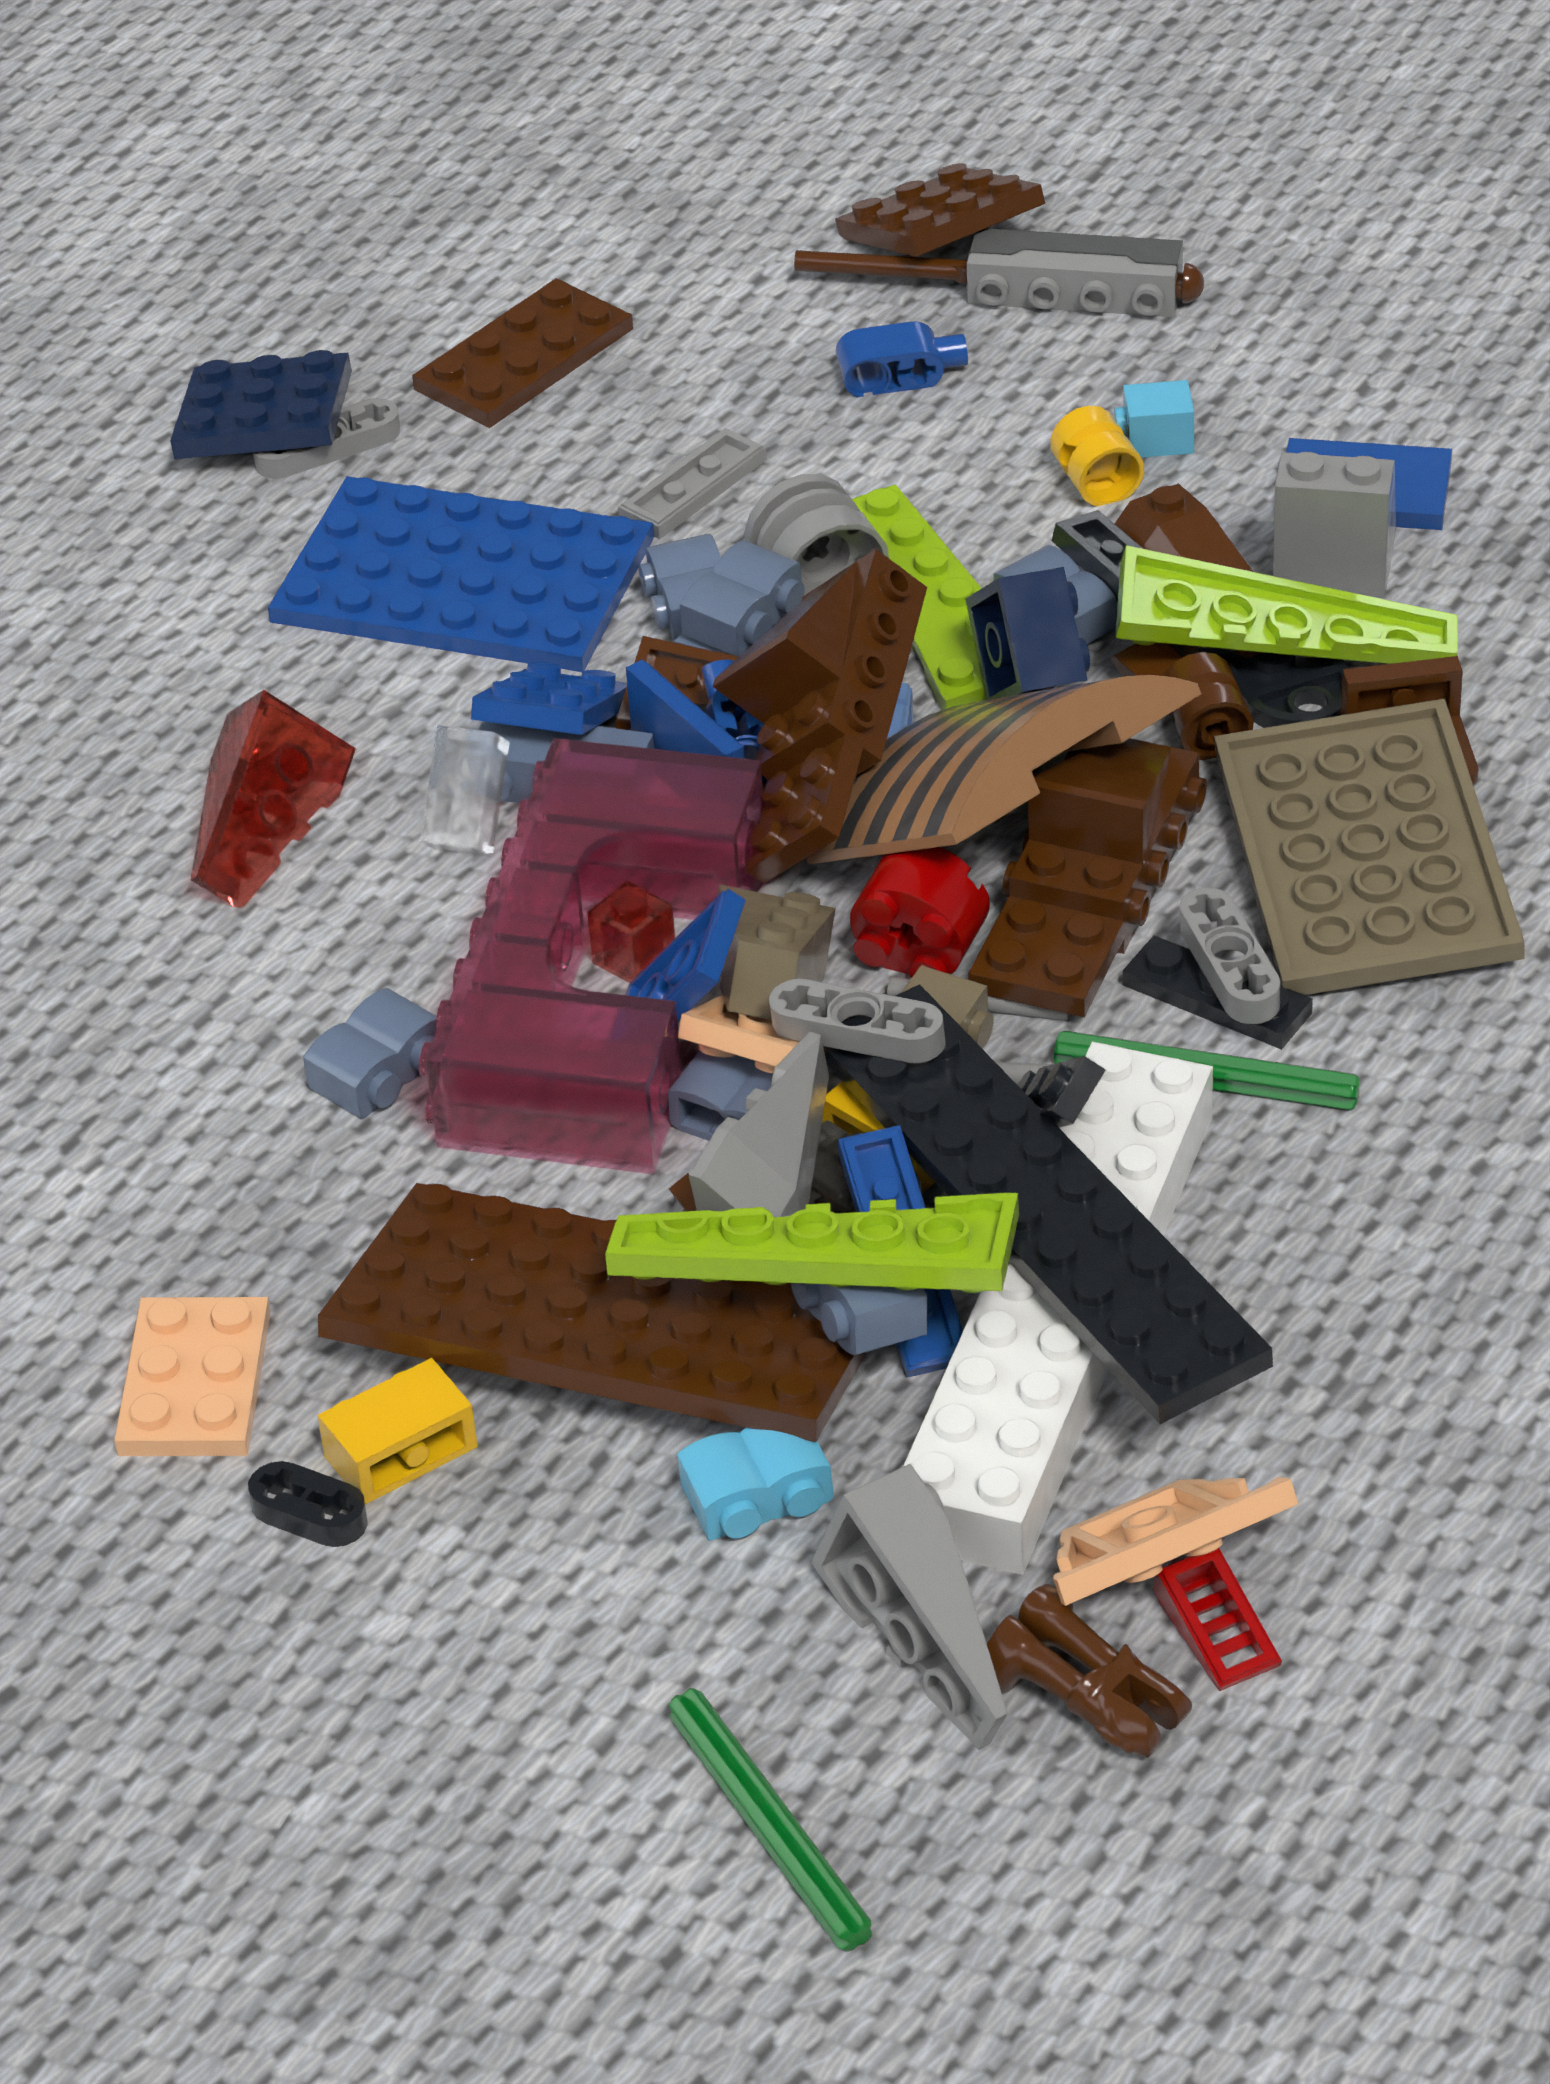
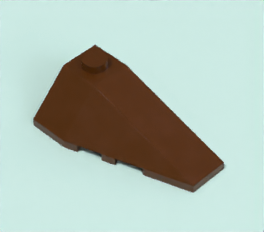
M1179 483L1172 486L1159 487L1150 494L1131 500L1114 523L1143 549L1253 572L1207 507ZM1236 650L1233 653L1248 659L1264 652Z

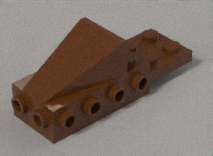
M874 549L804 595L801 603L715 677L712 687L764 724L757 737V742L760 746L753 769L768 779L769 782L762 794V799L765 803L760 821L750 836L749 842L752 849L745 870L763 884L839 838L855 777L882 759L927 586L877 549Z
M1129 738L1123 743L1068 751L1063 762L1035 775L1034 778L1040 794L1028 800L1029 826L1024 836L1022 854L1017 862H1009L1003 878L1002 894L1008 897L968 973V980L986 985L987 994L991 997L1085 1018L1116 954L1125 953L1137 927L1144 925L1149 913L1151 899L1157 887H1163L1167 878L1170 861L1175 851L1182 849L1187 836L1188 825L1194 813H1199L1202 809L1206 796L1207 781L1205 778L1199 777V752Z

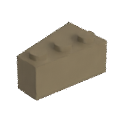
M719 884L717 896L723 890L726 891L729 888L746 900L720 975V990L726 1008L730 1012L772 1020L769 996L776 986L792 979H808L819 982L823 980L826 972L836 908L820 905L818 897L806 893L789 892L785 893L784 897Z

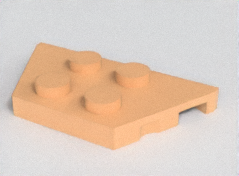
M1276 1477L1268 1484L1251 1492L1248 1490L1245 1478H1225L1215 1481L1180 1479L1061 1530L1059 1541L1061 1549L1058 1550L1056 1559L1060 1572L1054 1574L1053 1577L1061 1604L1069 1605L1121 1581L1135 1583L1150 1579L1163 1570V1563L1183 1554L1185 1556H1199L1216 1550L1223 1544L1222 1537L1298 1505L1291 1479Z

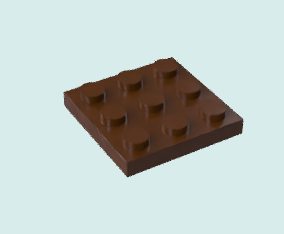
M958 163L939 169L937 171L938 177L929 181L916 180L903 183L894 189V195L882 200L881 198H869L856 202L852 205V212L835 218L838 233L843 239L917 257L1046 203L1041 184L1020 180L1018 175L1002 176L993 174L992 169L974 170L967 168V165L964 163Z

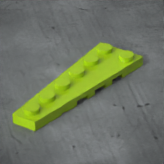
M896 484L885 488H878L867 494L852 498L853 502L886 543L889 559L927 586L912 649L914 653L917 652L923 664L924 674L941 709L944 710L952 706L986 700L965 598L982 588Z
M1126 545L1120 563L1115 638L1131 640L1140 645H1152L1158 642L1393 664L1457 656L1458 615Z
M1018 1193L935 1197V1208L904 1210L896 1209V1199L870 1201L869 1212L853 1213L831 1212L830 1203L806 1204V1209L784 1217H773L772 1213L765 1209V1207L735 1208L726 1211L701 1210L618 1215L605 1253L607 1274L611 1276H632L643 1280L660 1277L698 1279L703 1282H717L721 1280L758 1281L770 1285L807 1283L828 1284L833 1287L851 1285L894 1287L900 1290H914L918 1288L953 1289L967 1293L1003 1291L1019 1218Z

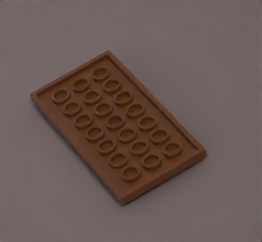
M416 1183L318 1314V1337L425 1360L433 1358L435 1362L741 1427L783 1432L812 1442L818 1440L867 1352L852 1355L846 1352L837 1341L832 1342L829 1340L823 1330L821 1321L815 1318L808 1309H802L798 1305L791 1283L770 1285L758 1281L721 1280L717 1282H703L698 1279L660 1277L643 1280L632 1276H611L607 1274L605 1253L616 1220L604 1221L570 1214L561 1208H540L515 1203L502 1196H481L451 1190L448 1186L442 1184Z

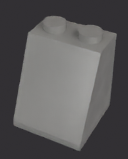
M1281 452L1275 483L1273 576L1385 599L1396 534L1395 460L1375 459L1370 456L1344 457L1318 455L1313 452Z

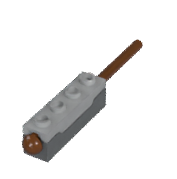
M985 228L975 232L968 260L796 250L794 258L795 271L954 280L961 284H967L968 304L1175 317L1179 298H1182L1183 304L1193 302L1201 295L1204 289L1203 274L1195 265L1185 263L1183 270V240Z

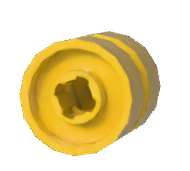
M1084 406L1065 415L1055 426L1050 438L1051 451L1086 502L1093 506H1103L1125 500L1140 486L1144 476V462L1110 412L1099 406Z

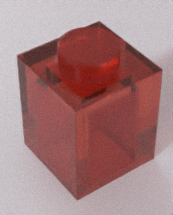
M628 880L587 912L592 963L628 983L675 939L672 903Z

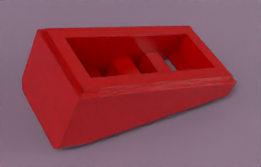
M1220 1548L1207 1554L1190 1556L1164 1567L1155 1576L1152 1590L1160 1605L1219 1691L1281 1666L1282 1660ZM1207 1586H1210L1214 1592L1190 1603L1186 1596ZM1222 1605L1228 1612L1203 1624L1198 1618L1199 1615ZM1236 1625L1241 1631V1634L1216 1645H1213L1209 1638ZM1251 1645L1257 1656L1226 1669L1221 1660L1222 1657Z

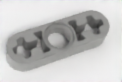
M382 398L367 399L343 407L334 436L337 439L333 440L332 445L253 452L255 469L263 477L280 479L390 443L399 436L401 431L398 408L392 401Z
M1210 887L1194 889L1185 894L1180 901V933L1226 1013L1232 1019L1246 1024H1259L1272 1019L1280 1008V978L1232 897L1225 891ZM1217 921V927L1211 930V922ZM1223 950H1235L1243 953L1245 956L1236 960H1223L1217 958L1214 954ZM1248 980L1249 990L1242 989V983Z
M808 979L785 981L776 986L769 996L773 1029L778 1035L786 1039L801 1041L809 1032L821 1034L823 1046L907 1063H922L932 1060L943 1051L946 1044L943 1015L936 1006L927 1002ZM865 1015L872 1018L870 1022L860 1026H847L842 1023L846 1018Z

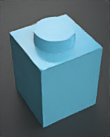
M1188 380L1123 385V407H1114V419L1141 458L1194 453V408Z

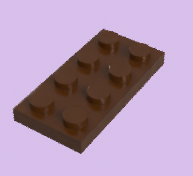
M555 278L413 374L414 390L491 428L633 330L632 314Z

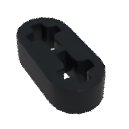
M285 1461L270 1462L259 1467L248 1481L252 1512L258 1520L267 1525L330 1547L346 1546L357 1541L364 1534L368 1526L363 1494L358 1488L344 1481ZM284 1489H291V1494L283 1492ZM268 1493L274 1494L276 1496L274 1498H269ZM342 1509L348 1510V1515L340 1513ZM324 1513L333 1516L332 1519H325Z

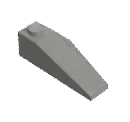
M809 1032L775 1067L771 1087L768 1091L755 1088L746 1097L745 1110H748V1112L740 1120L727 1117L717 1127L689 1174L697 1211H726L735 1208L765 1207V1209L772 1213L773 1217H784L806 1209V1204H809L829 1079L821 1034Z
M910 1463L843 1495L811 1563L842 1609L861 1629L873 1622L888 1637L890 1644L887 1645L886 1655L899 1668L906 1664H914L924 1675L923 1684L927 1697L980 1750L991 1744L1008 1712L951 1525L944 1513L942 1501L936 1490L931 1485L922 1481Z

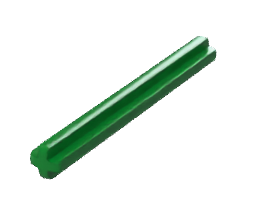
M1072 1031L1060 1032L1054 1046L1055 1064L1086 1056L1091 1042L1213 1066V1090L1347 1111L1353 1110L1356 1107L1360 1093L1359 1076L1347 1072Z
M689 1688L682 1695H675L669 1703V1708L671 1709L670 1719L839 1949L849 1952L858 1945L867 1943L872 1937L870 1929L871 1919L705 1695L695 1688Z

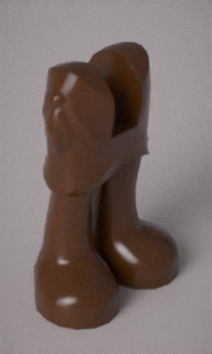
M1045 1584L1034 1589L1022 1602L1018 1619L1012 1615L1004 1618L987 1642L1001 1693L1003 1694L1013 1689L1022 1679L1033 1682L1065 1703L1069 1712L1091 1724L1099 1736L1108 1744L1120 1748L1126 1753H1134L1145 1758L1150 1757L1161 1742L1160 1731L1155 1723L1165 1729L1171 1730L1176 1728L1190 1714L1192 1710L1191 1700L1174 1683L1143 1664L1132 1653L1127 1644H1124L1119 1652L1108 1644L1073 1612V1603L1066 1606L1061 1604L1056 1586ZM1056 1646L1084 1664L1091 1672L1084 1676L1050 1648Z

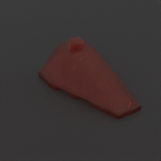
M262 690L228 712L210 760L190 880L233 907L241 908L245 906L281 864L279 854L292 839L301 840L312 828L308 821L320 807H330L341 794L356 748L266 690Z

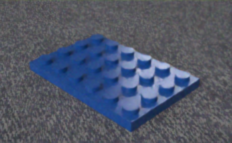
M346 476L269 604L270 623L527 664L534 662L552 663L560 665L565 670L582 672L586 669L646 554L645 547H649L654 539L653 522L633 520L623 516L613 517L580 512L570 508L560 509L527 504L523 501L481 497L471 493L428 489L418 485L408 486L375 481L365 477Z

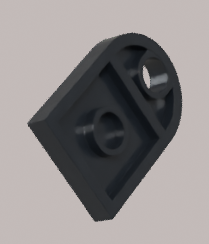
M1267 652L1248 659L1236 653L1220 656L1227 661L1241 695L1254 719V723L1263 728L1341 716L1343 669H1350L1343 659ZM1305 704H1315L1323 708L1317 711H1304L1298 707Z

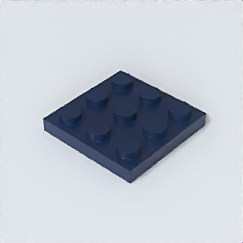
M316 350L307 353L303 357L281 359L277 355H264L250 362L229 363L226 360H211L203 363L201 366L194 367L170 439L174 459L332 445L352 373L349 353L333 354L328 350Z

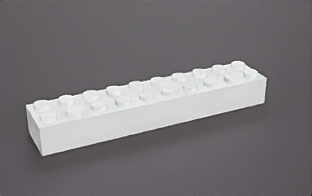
M1091 1042L1086 1057L1106 1069L1074 1124L1059 1128L1164 1236L1212 1120L1213 1066ZM1010 1262L1007 1268L1003 1291L980 1292L904 1466L911 1463L922 1481L931 1485L938 1493L943 1504L944 1513L949 1519L962 1561L1023 1575L1108 1368Z

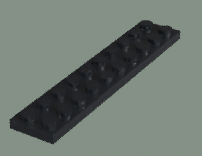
M920 984L896 996L933 1004L941 1011L946 1044L943 1051L934 1059L922 1063H907L823 1046L827 1066L884 1128L901 1126L909 1155L948 1196L1018 1193L1019 1218L1009 1262L1159 1424L1273 1367L1272 1347L1049 1117L1040 1113L1041 1109ZM858 1015L849 1017L842 1021V1023L847 1026H860L867 1024L872 1018Z

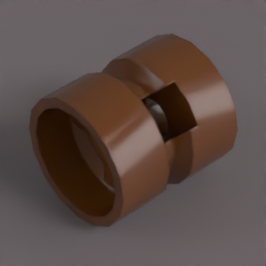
M1206 652L1189 654L1175 661L1165 671L1164 676L1198 683L1202 693L1169 714L1175 723L1176 732L1184 749L1199 752V760L1216 758L1214 736L1253 730L1254 719L1241 695L1232 670L1225 659L1217 654Z

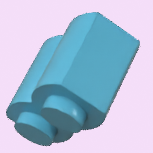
M745 1428L740 1433L726 1432L702 1438L677 1453L681 1486L709 1541L726 1535L730 1538L746 1537L756 1531L760 1524L767 1523L771 1519H779L788 1515L795 1517L810 1515L834 1498L831 1466L818 1441H807L778 1431Z

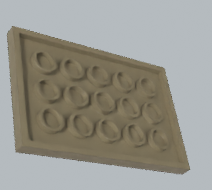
M1445 699L1214 736L1215 755L1274 967L1280 978V985L1283 988L1308 995L1525 959V941Z

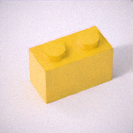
M433 1358L406 1371H401L390 1379L350 1399L343 1400L334 1407L317 1415L324 1457L344 1482L355 1486L361 1491L365 1504L478 1447L472 1404Z

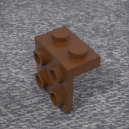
M1458 656L1343 669L1341 715L1445 699L1472 783L1475 784L1478 781L1479 768L1460 717L1463 670Z

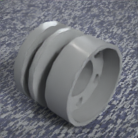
M800 474L778 483L765 493L749 514L744 532L746 541L801 563L802 583L805 587L804 595L874 549L879 550L889 558L886 543L840 483L823 474Z

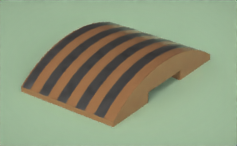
M1158 675L1124 676L952 706L929 714L905 726L889 737L886 741L881 761L855 777L839 838L807 857L808 864L957 845L1040 794L1032 770L1061 752L1123 743L1201 695L1198 683L1176 677Z

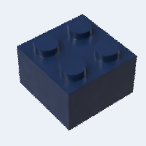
M1064 567L1001 577L965 598L986 700L1077 685L1088 681L1086 672L1090 668L1089 649L1085 640L1078 636L1074 617L1078 612L1077 592L1073 583L1067 582Z

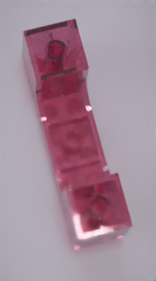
M553 738L545 761H537L532 779L533 791L530 798L522 799L520 802L514 838H506L501 857L502 868L499 876L491 877L488 882L484 914L482 918L475 917L472 922L468 954L466 958H459L456 962L453 974V991L450 999H443L440 1002L436 1018L437 1031L432 1042L426 1041L421 1050L419 1073L422 1079H428L429 1085L425 1110L426 1121L429 1124H434L438 1148L654 1175L671 1127L668 1090L682 1074L676 1001L587 991L575 988L573 984L589 943L605 927L626 918L645 915L694 920L717 897L719 884L752 891L756 878L745 870L752 849L749 842L750 836L760 821L764 807L761 760Z

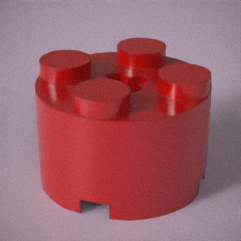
M934 847L884 854L851 909L850 926L856 940L853 945L854 953L866 965L872 967L881 966L885 969L909 974L911 978L921 965L953 974L959 967L988 916L990 901L987 890L983 883L978 890L967 876L971 868L961 858L943 848Z

